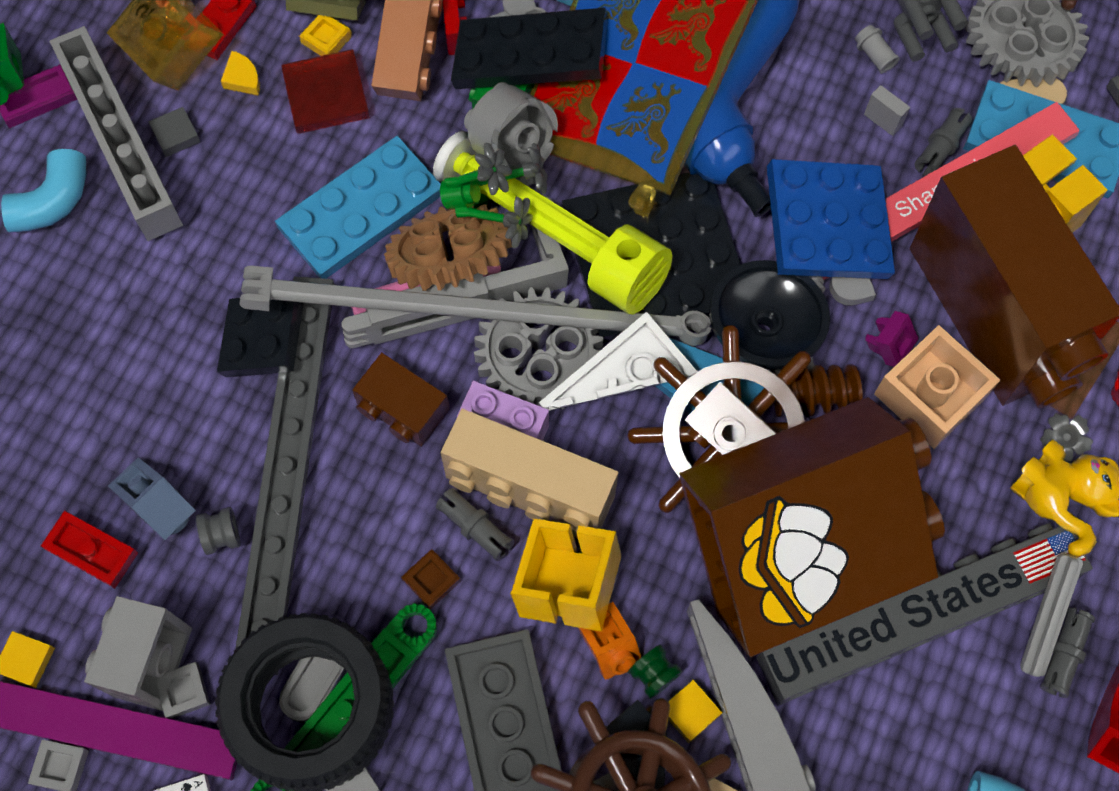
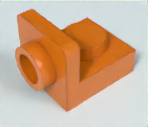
M614 602L609 603L602 632L578 628L596 659L600 673L605 680L615 675L627 673L641 658L636 638Z

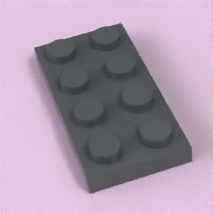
M529 630L444 649L474 791H559L537 783L531 777V769L536 764L541 763L560 771L561 767Z

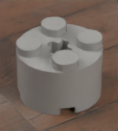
M504 82L498 83L493 89L483 95L475 107L467 112L464 119V125L468 129V138L473 150L477 154L484 155V143L491 144L494 152L500 149L503 150L505 158L501 165L509 166L512 170L523 167V163L532 162L528 147H532V143L538 145L545 162L554 146L550 142L553 130L556 132L558 130L556 114L547 103Z

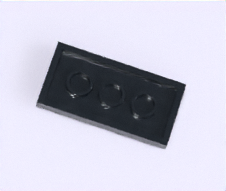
M606 8L460 20L451 82L454 88L494 87L501 82L509 85L602 79L608 26Z

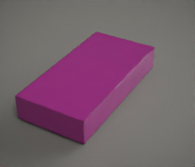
M61 64L24 79V86L20 90L8 94V100L3 105H0V112L7 126L12 128L73 102L77 98Z

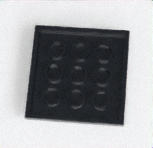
M688 172L667 177L666 185L652 180L562 200L563 209L608 237L618 228L628 224L671 249L673 255L672 264L664 283L644 309L637 313L644 314L647 312L654 315L683 316L686 312L693 310L700 311L710 318V301L716 285L727 272L740 265L715 185L702 179L698 174L692 175ZM575 253L590 309L624 312L590 290L587 283L588 273L592 264ZM599 329L597 334L603 337V343L612 341L623 331Z

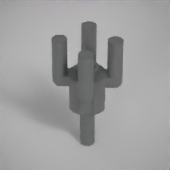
M898 0L903 12L895 17L894 26L912 62L919 61L925 56L912 26H914L921 40L930 38L935 31L945 52H951L958 47L959 44L941 11L943 6L954 30L958 31L968 25V20L957 0Z

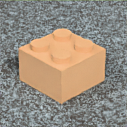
M938 325L884 376L874 395L900 419L912 418L922 429L928 444L935 449L988 397L1000 382V379Z

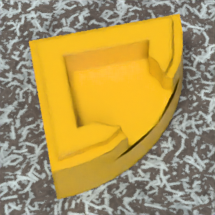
M231 51L221 79L223 89L259 96L260 82L253 63L244 55Z

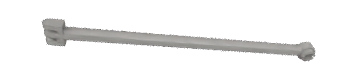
M246 266L244 268L243 278L245 280L242 282L241 288L244 294L240 296L239 303L242 308L269 311L270 300H282L624 331L643 315V313L633 315L622 311L273 279L272 267ZM692 310L686 312L683 316L649 314L666 335L679 336L680 340L689 346H697L704 343L711 331L709 317L700 311Z

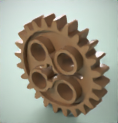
M483 204L477 208L480 210L498 213L497 208L488 210L486 204ZM442 206L439 207L436 214L428 211L424 212L425 218L422 220L410 219L411 226H400L401 234L390 236L392 243L385 245L387 252L384 253L392 278H397L399 285L407 283L409 289H413L420 284L422 291H426L432 285H436L439 291L444 288L446 283H451L456 288L462 279L473 282V275L476 273L489 274L487 266H499V258L508 256L507 249L512 247V241L505 238L508 228L504 227L503 223L474 217L457 218L455 209L446 211ZM445 231H449L448 235L454 254V260L448 261L449 256L443 236Z

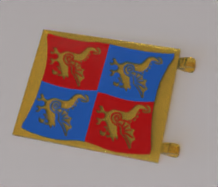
M573 0L569 11L606 8L608 26L602 79L534 84L530 95L547 103L554 110L558 121L557 132L553 130L550 140L554 144L550 155L639 185L629 199V206L634 209L636 214L648 216L654 204L656 191L671 195L758 0Z

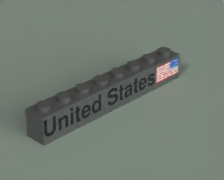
M1051 523L1042 525L1027 534L1030 539L1016 544L1014 538L1006 540L990 549L993 553L992 555L980 560L977 554L965 557L953 564L956 569L942 575L938 569V578L761 652L756 659L777 705L787 703L1044 594L1057 555L1060 553L1069 554L1068 545L1077 540L1076 536L1060 526L1053 529ZM1086 555L1078 557L1083 561L1078 579L1093 569Z

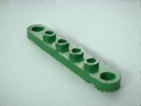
M422 604L406 605L403 609H400L388 626L371 643L387 669L392 689L436 636L437 622L435 616L429 608ZM411 616H422L427 620L426 632L422 636H418V638L407 636L403 631L405 621ZM348 672L284 749L294 752L318 749L337 737L349 721L354 703L352 679ZM259 779L250 791H265L274 786Z

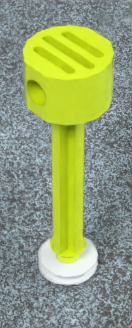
M460 131L453 134L440 148L433 166V176L437 181L442 182L447 177H456L478 170L480 165L474 157L477 153L470 145L468 132ZM516 178L507 180L509 191L506 193L499 188L495 195H491L488 184L480 186L482 194L510 212H514L516 197L521 198L522 202L524 198H529L530 208L528 213L533 216L529 224L590 262L592 265L588 273L587 283L590 290L627 314L634 315L644 309L664 283L672 264L673 255L671 249L636 227L626 224L608 237Z

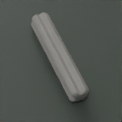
M1060 553L1056 557L1020 664L1021 670L1032 676L1040 677L1046 674L1083 566V561L1076 556Z

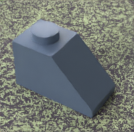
M139 457L108 485L121 500L164 540L170 535L180 532L187 525L189 517L196 511L159 473Z

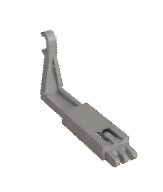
M525 176L520 177L519 181L527 186L536 184L535 177L526 179ZM530 225L542 260L541 262L484 277L482 274L476 273L473 275V282L462 279L456 288L451 283H446L444 288L439 291L436 285H432L426 291H422L421 286L403 291L492 300L503 298L506 301H514V291H517L523 299L528 298L529 287H533L536 295L543 294L546 287H549L550 291L567 287L569 268L559 243ZM366 308L364 313L344 318L342 329L346 346L357 348L372 343L376 345L474 318Z

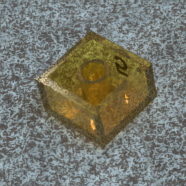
M132 0L107 31V34L153 82L177 91L224 35L190 0Z

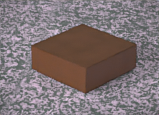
M433 549L401 576L402 581L430 610L461 582L460 577Z

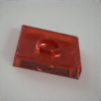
M353 49L281 65L297 134L370 118Z

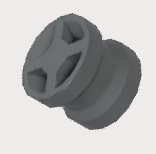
M231 506L222 508L219 514L209 515L202 513L196 515L198 535L206 555L214 554L220 547L227 546L233 549L241 546L239 529Z

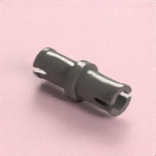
M951 109L941 127L935 129L929 136L928 146L914 163L918 172L921 171L926 163H929L922 175L926 176L939 169L947 156L953 155L959 147L958 140L972 123V117L969 113L965 115L961 122H958V119L965 111L964 109Z
M451 488L444 493L455 504L454 508L440 497L436 504V509L443 512L461 528V535L467 540L472 538L493 556V559L496 561L501 560L506 553L495 545V541L499 542L507 550H511L514 540L509 538L489 520V514L485 510H477L455 488Z
M1068 608L1067 616L1056 642L1049 667L1040 686L1042 690L1055 696L1059 692L1058 696L1061 698L1069 697V690L1078 664H1083L1085 661L1086 653L1083 650L1092 624L1095 622V617L1086 611L1080 610L1079 615L1076 614V608Z

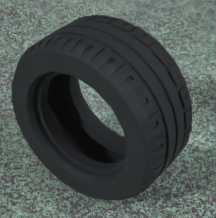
M300 613V615L290 614L289 617L282 616L276 621H269L265 626L264 624L258 627L259 630L251 632L247 639L244 638L240 642L241 645L233 650L234 654L229 656L228 664L223 667V674L219 677V687H217V698L215 699V705L217 706L215 716L218 718L216 722L220 729V736L225 740L224 745L229 749L231 756L236 759V762L246 771L265 783L285 791H324V789L330 790L335 786H341L347 780L351 781L355 778L354 776L362 773L365 766L368 767L372 763L371 761L377 757V752L379 749L382 750L384 741L389 735L388 729H391V720L394 714L393 689L383 661L365 636L354 627H350L348 623L341 622L334 617L331 619L328 615L320 616L315 613H311V615L307 613ZM319 657L335 661L347 670L352 679L354 703L349 721L336 738L318 749L294 752L276 747L271 743L262 727L260 704L266 685L279 669L294 660Z

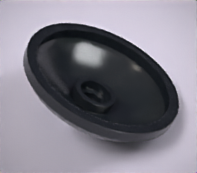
M757 260L733 268L720 279L710 301V322L719 342L722 344V331L724 327L734 325L739 331L740 360L764 369H782L799 351H806L811 357L814 356L821 348L829 331L830 311L822 290L809 276L778 275L777 261ZM758 325H766L769 327L770 330H764L760 328Z

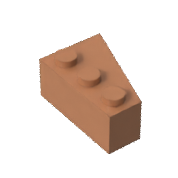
M385 0L371 85L377 95L421 101L423 90L428 91L431 80L429 63L431 55L434 54L436 48V32L443 5L442 0Z

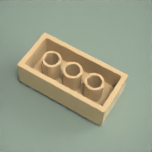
M461 408L440 452L446 478L450 479L449 483L453 487L467 493H471L473 489L488 495L487 499L490 502L503 508H509L510 505L525 510V515L532 520L535 518L570 524L573 536L577 539L578 525L602 528L615 498L618 471Z

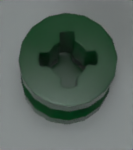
M661 644L646 653L628 670L633 679H640L644 684V692L649 699L663 691L683 672L678 664H671L666 658V650Z

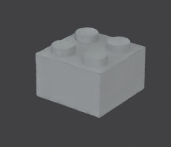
M116 596L113 607H110L103 617V633L97 649L93 650L87 659L85 667L87 676L84 682L114 698L163 711L162 700H160L154 677L161 678L166 672L179 667L192 628L165 608ZM171 680L165 682L168 691L173 682Z

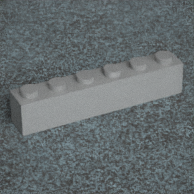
M83 26L50 40L52 48L126 202L147 241L183 226L86 27Z

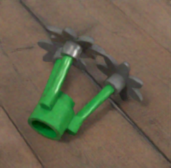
M484 143V155L475 154L474 156L480 165L478 170L456 177H447L442 180L440 185L441 202L446 209H455L457 218L474 217L503 223L504 227L508 228L505 238H512V248H517L521 239L526 240L528 238L526 224H529L533 219L532 214L528 213L530 208L529 198H524L522 202L521 198L516 197L514 212H506L505 214L471 207L480 200V186L488 184L491 195H495L499 188L506 193L509 191L507 180L525 176L526 179L535 177L537 189H541L542 194H545L547 192L548 175L542 168L544 166V158L541 156L538 145L532 143V147H528L532 162L523 163V167L512 170L509 166L501 165L505 158L503 150L500 149L494 152L491 144Z

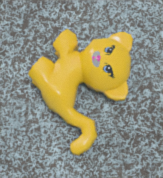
M1052 439L1043 448V455L1039 460L1033 457L1021 469L1023 474L1010 489L1025 500L1037 515L1042 518L1051 519L1064 530L1077 535L1078 539L1069 543L1068 553L1079 557L1090 553L1097 541L1091 525L1067 511L1069 497L1071 500L1093 509L1098 516L1119 517V467L1116 461L1110 458L1082 454L1072 463L1064 461L1066 456L1064 446Z

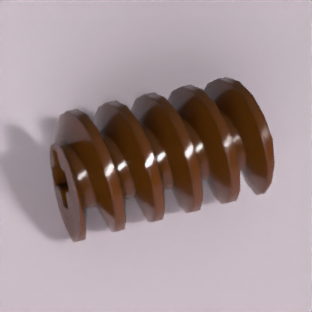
M837 364L830 365L827 372H825L821 365L813 366L811 373H809L806 367L789 385L800 406L805 405L809 416H814L817 405H821L824 414L831 412L833 404H837L839 409L863 399L861 378L856 366L853 364L845 365L843 371H841ZM776 399L774 401L776 417H781L783 408Z

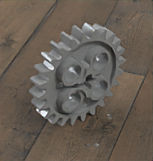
M978 0L968 17L969 21L965 31L969 32L966 43L974 44L971 55H983L979 65L991 64L993 66L991 75L1002 71L1005 73V82H1008L1014 76L1017 77L1019 86H1023L1026 79H1031L1035 87L1039 86L1042 79L1049 85H1053L1056 77L1064 80L1069 71L1074 72L1087 50L1085 46L1089 40V37L1084 35L1088 26L1079 23L1082 13H1071L1061 7L1060 0Z
M529 287L528 298L523 299L517 291L513 292L514 302L579 308L580 300L577 298L569 304L565 303L564 291L556 299L551 298L549 287L545 288L542 297L536 296L533 287ZM489 319L491 323L479 322V331L483 335L475 336L474 338L475 347L480 349L474 352L475 362L483 363L478 367L479 377H488L485 381L486 386L494 389L499 387V391L535 405L599 352L598 349L603 347V337L595 336L599 329L562 326L551 335V330L555 325L545 324L541 328L534 329L528 327L525 322ZM567 341L574 343L577 347L572 351H562L557 345ZM545 342H546V351H544V350L541 349V348L544 346ZM508 348H515L521 352L514 358H507L501 354ZM532 348H534L535 350H537V351L534 353L533 357H532ZM527 364V368L522 375L519 376L515 374L516 372H519L521 369H523ZM540 370L548 371L553 375L546 381H538L533 378V374Z

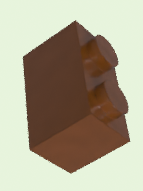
M382 352L352 389L358 404L356 408L361 414L374 422L379 418L390 426L389 431L399 440L405 443H409L412 440L421 447L450 410L446 394Z

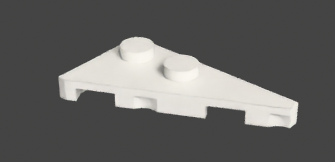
M645 312L537 405L550 411L667 383L653 367V363L658 357H665L687 378L696 373L697 370L652 317Z

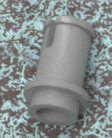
M869 25L856 35V48L859 51L864 50L876 65L878 71L883 74L892 69L900 59L882 38V30Z

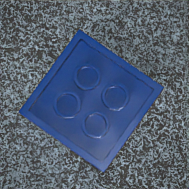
M772 159L767 165V176L778 275L889 279L895 274L881 166Z

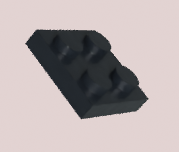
M240 298L229 299L217 372L226 378L293 372L304 302L270 300L269 311L242 308L239 304Z

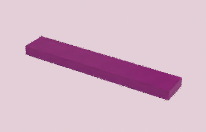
M0 682V729L233 781L237 762L231 756L229 749L224 745L225 740L221 738L220 730Z

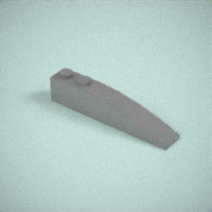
M699 600L690 602L687 614L718 707L722 712L721 716L746 790L815 791L812 773L807 765L801 766L799 757L779 713L757 675L729 635Z

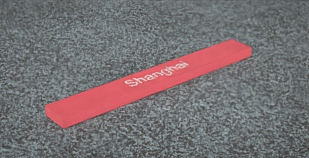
M1055 102L887 197L885 200L891 242L920 226L941 176L1015 144L1022 155H1024L1052 134L1062 144H1065L1077 137L1080 130L1060 104Z

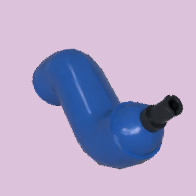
M799 0L750 1L726 45L712 84L694 115L676 153L690 174H698L702 179L717 185L727 184L734 193L738 192L755 217H760L771 209L770 195L757 179L758 172L752 166L755 160V141L752 137L753 126L741 112L737 103L788 33L798 12ZM714 10L708 16L711 20V24L713 23L715 18ZM709 24L707 25V27H706L705 29H699V30H700V31H706V30L708 29V27H709ZM697 32L693 39V47L703 54L706 59L704 64H706L712 55V51L705 42L707 32ZM705 65L704 67L700 68V71H702V70H704L705 68H707V65ZM674 88L672 89L671 97L675 94H679L676 92ZM662 97L661 105L666 109L668 116L671 108L669 99Z

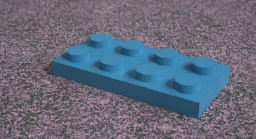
M988 80L963 149L970 151L1055 102ZM1060 104L1080 130L1077 137L1063 144L1077 160L1052 180L1060 182L1081 165H1084L1108 189L1103 197L1109 198L1114 192L1119 176V123Z
M396 136L276 219L275 223L279 231L317 276L327 279L439 199L441 184L405 143Z

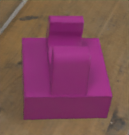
M894 311L890 318L880 317L876 320L875 323L880 332L879 336L867 334L865 337L869 349L882 356L885 364L895 367L910 353L919 339L909 314Z

